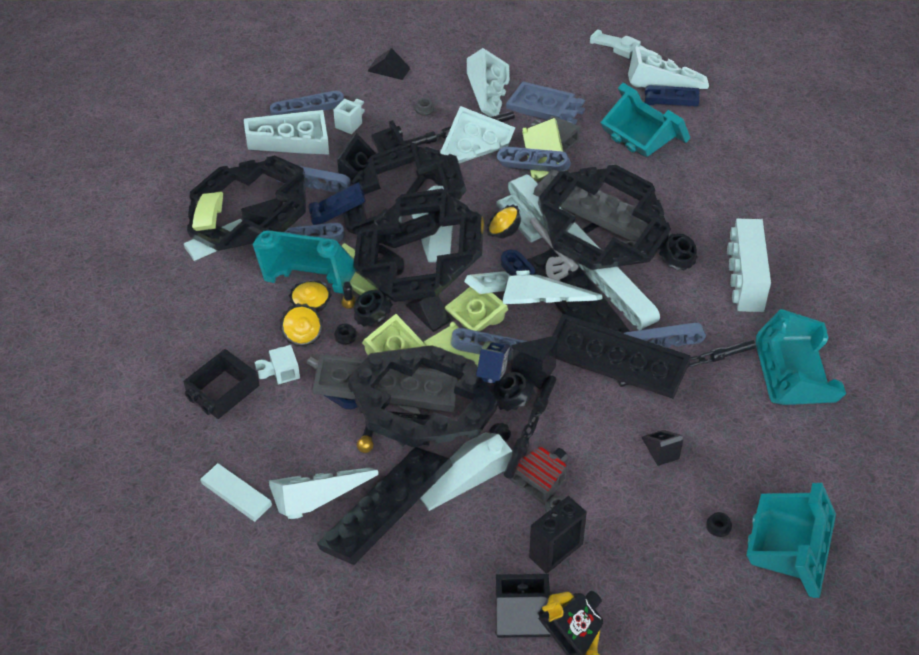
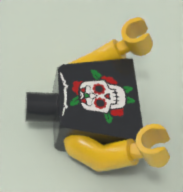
M589 591L586 596L582 593L572 594L570 592L550 595L547 605L542 607L543 611L546 612L538 619L565 654L600 655L598 654L597 647L603 618L596 611V608L602 602L601 597L594 591Z

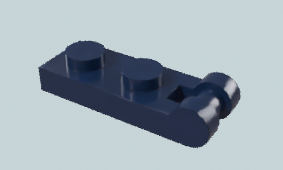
M648 85L645 87L646 96L644 102L648 105L699 106V88Z
M359 182L319 203H310L308 209L311 214L312 224H323L366 202L363 188Z

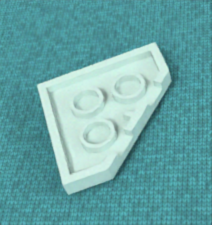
M460 106L440 153L456 155L459 163L498 151L508 147L515 127Z

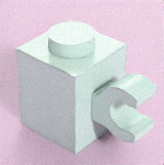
M344 99L334 109L335 128L352 134L362 124V114L365 109L361 108V106L364 104V101L356 99L352 102Z
M291 345L269 350L270 362L266 360L255 362L256 370H259V379L275 375L278 384L300 379L298 363Z

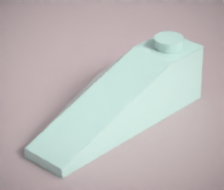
M638 46L634 47L628 72L629 81L633 86L645 88L648 85L708 89L709 83L706 76L687 67L681 69L670 59L664 61L658 58V54Z
M482 48L467 58V75L481 112L492 117L499 115L502 106L500 96L505 95L506 90L503 87L510 80L509 64Z
M433 186V187H431V188L428 189V190H435V189H441V188L444 189V188H443V186ZM428 213L414 214L412 218L415 219ZM453 225L441 226L436 234L421 239L428 262H436L438 255L451 253Z
M530 270L516 271V275L509 276L503 304H523L540 301L547 303L560 302L562 300L567 302L593 301L602 299V294L541 275H530Z
M485 432L467 441L450 457L453 466L420 498L430 511L505 471L512 456V450L499 434Z
M373 468L345 470L337 472V476L334 477L331 473L315 474L313 480H310L308 477L301 478V476L270 480L269 486L279 513L288 516V519L303 517L302 513L311 512L377 476L378 470Z

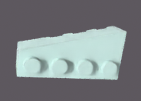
M323 110L244 119L248 150L329 154Z

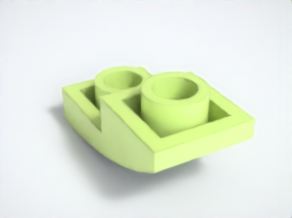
M222 192L202 194L195 210L193 229L200 231L216 228L217 213L222 211Z

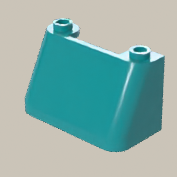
M263 231L253 243L264 281L275 283L276 277L283 274L284 277H289L292 270L327 275L328 283H333L334 292L344 294V283L350 282L355 273L353 268L354 258L333 239Z
M780 309L758 332L756 347L771 402L778 405L836 403L846 395L842 381L832 379L828 382L819 354V350L828 341L824 322Z

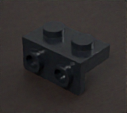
M393 120L389 121L390 128L371 135L378 152L408 142L403 140L402 130L400 126L395 125Z

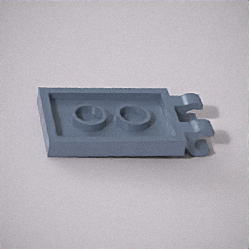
M522 82L506 103V108L546 120L551 116H555L576 124L577 119L573 118L577 113H584L585 108L582 106L585 100L575 98V94Z

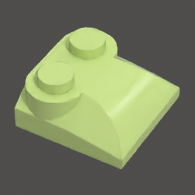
M469 287L445 307V310L467 329L480 332L489 325L501 323L505 313L508 311V307L493 293L479 294L472 287Z
M397 314L392 316L362 342L368 355L377 352L426 346Z

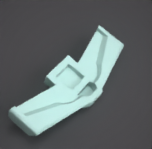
M596 30L590 37L591 44L596 43L614 48V53L628 59L632 57L635 46L644 48L641 46V41L629 36H624L623 38L602 34L601 30Z

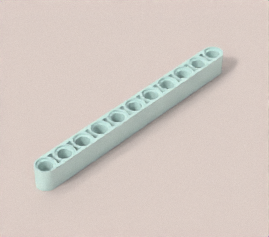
M528 174L508 183L510 194H515L545 226L538 205L539 197L533 194L535 187L538 185L536 181ZM575 222L567 231L599 248ZM577 263L582 270L586 271L585 274L595 284L599 285L597 287L607 297L611 298L610 301L620 311L624 312L625 317L633 325H637L638 330H642L660 320V314L656 306L618 267L590 270Z

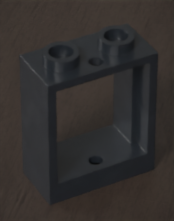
M226 349L222 350L183 381L187 399L192 403H198L207 415L212 414L217 419L221 418L259 387L257 372ZM226 371L237 379L239 383L217 401H214L201 390Z
M567 496L531 524L529 558L546 574L583 545L587 511L570 496Z

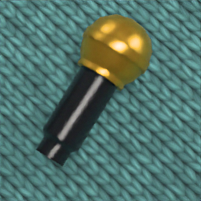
M345 282L343 286L344 296L341 303L344 308L351 309L354 308L356 298L353 296L350 282Z
M365 426L363 436L357 441V448L362 453H368L373 449V431L368 430L367 426Z

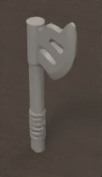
M535 217L532 218L530 223L534 229L552 247L547 229ZM555 251L559 257H550L547 260L546 274L548 278L560 281V279L568 275L569 270L572 272L576 271L578 265L574 260Z

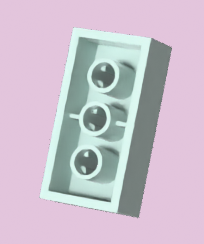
M736 219L735 227H731L730 231L732 243L728 242L727 254L731 255L729 271H733V274H731V287H735L732 293V302L737 304V311L764 312L771 280L763 219Z

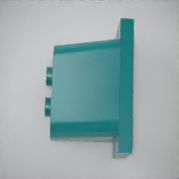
M623 82L618 87L621 98L600 122L603 129L610 134V137L616 143L622 142L626 144L625 147L632 153L637 151L645 157L650 156L675 137L684 143H687L691 138L683 118L669 110L662 114L644 103L638 91Z
M812 483L810 493L761 494L757 513L753 515L752 533L748 536V550L746 554L753 566L801 579L808 596L813 598H820L836 518L835 510L823 483Z

